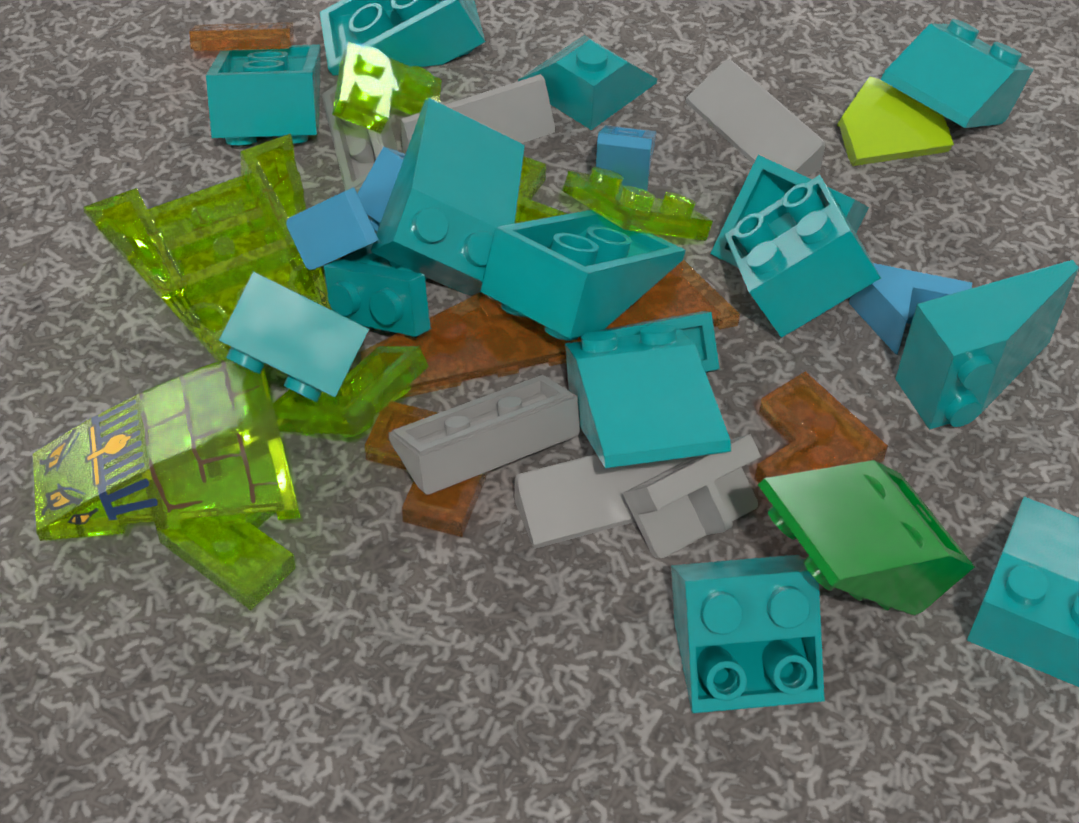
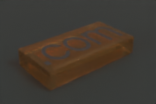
M293 22L195 25L189 31L190 45L194 51L289 49L294 41Z

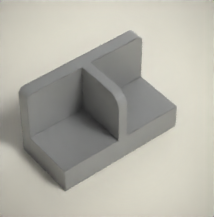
M751 434L731 439V452L694 456L623 492L644 540L655 558H665L706 535L723 533L732 528V521L758 507V501L742 469V466L761 457Z

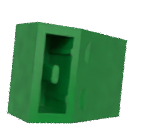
M875 460L764 478L758 484L773 505L767 510L769 517L787 537L793 540L797 539L809 555L804 559L807 570L820 585L829 591L837 588L848 592L859 601L865 598L877 602L885 610L889 611L891 608L915 616L926 610L975 568L902 474Z

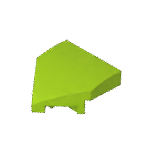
M871 76L862 86L837 124L840 127L848 159L852 166L949 152L954 145L943 115L881 79Z

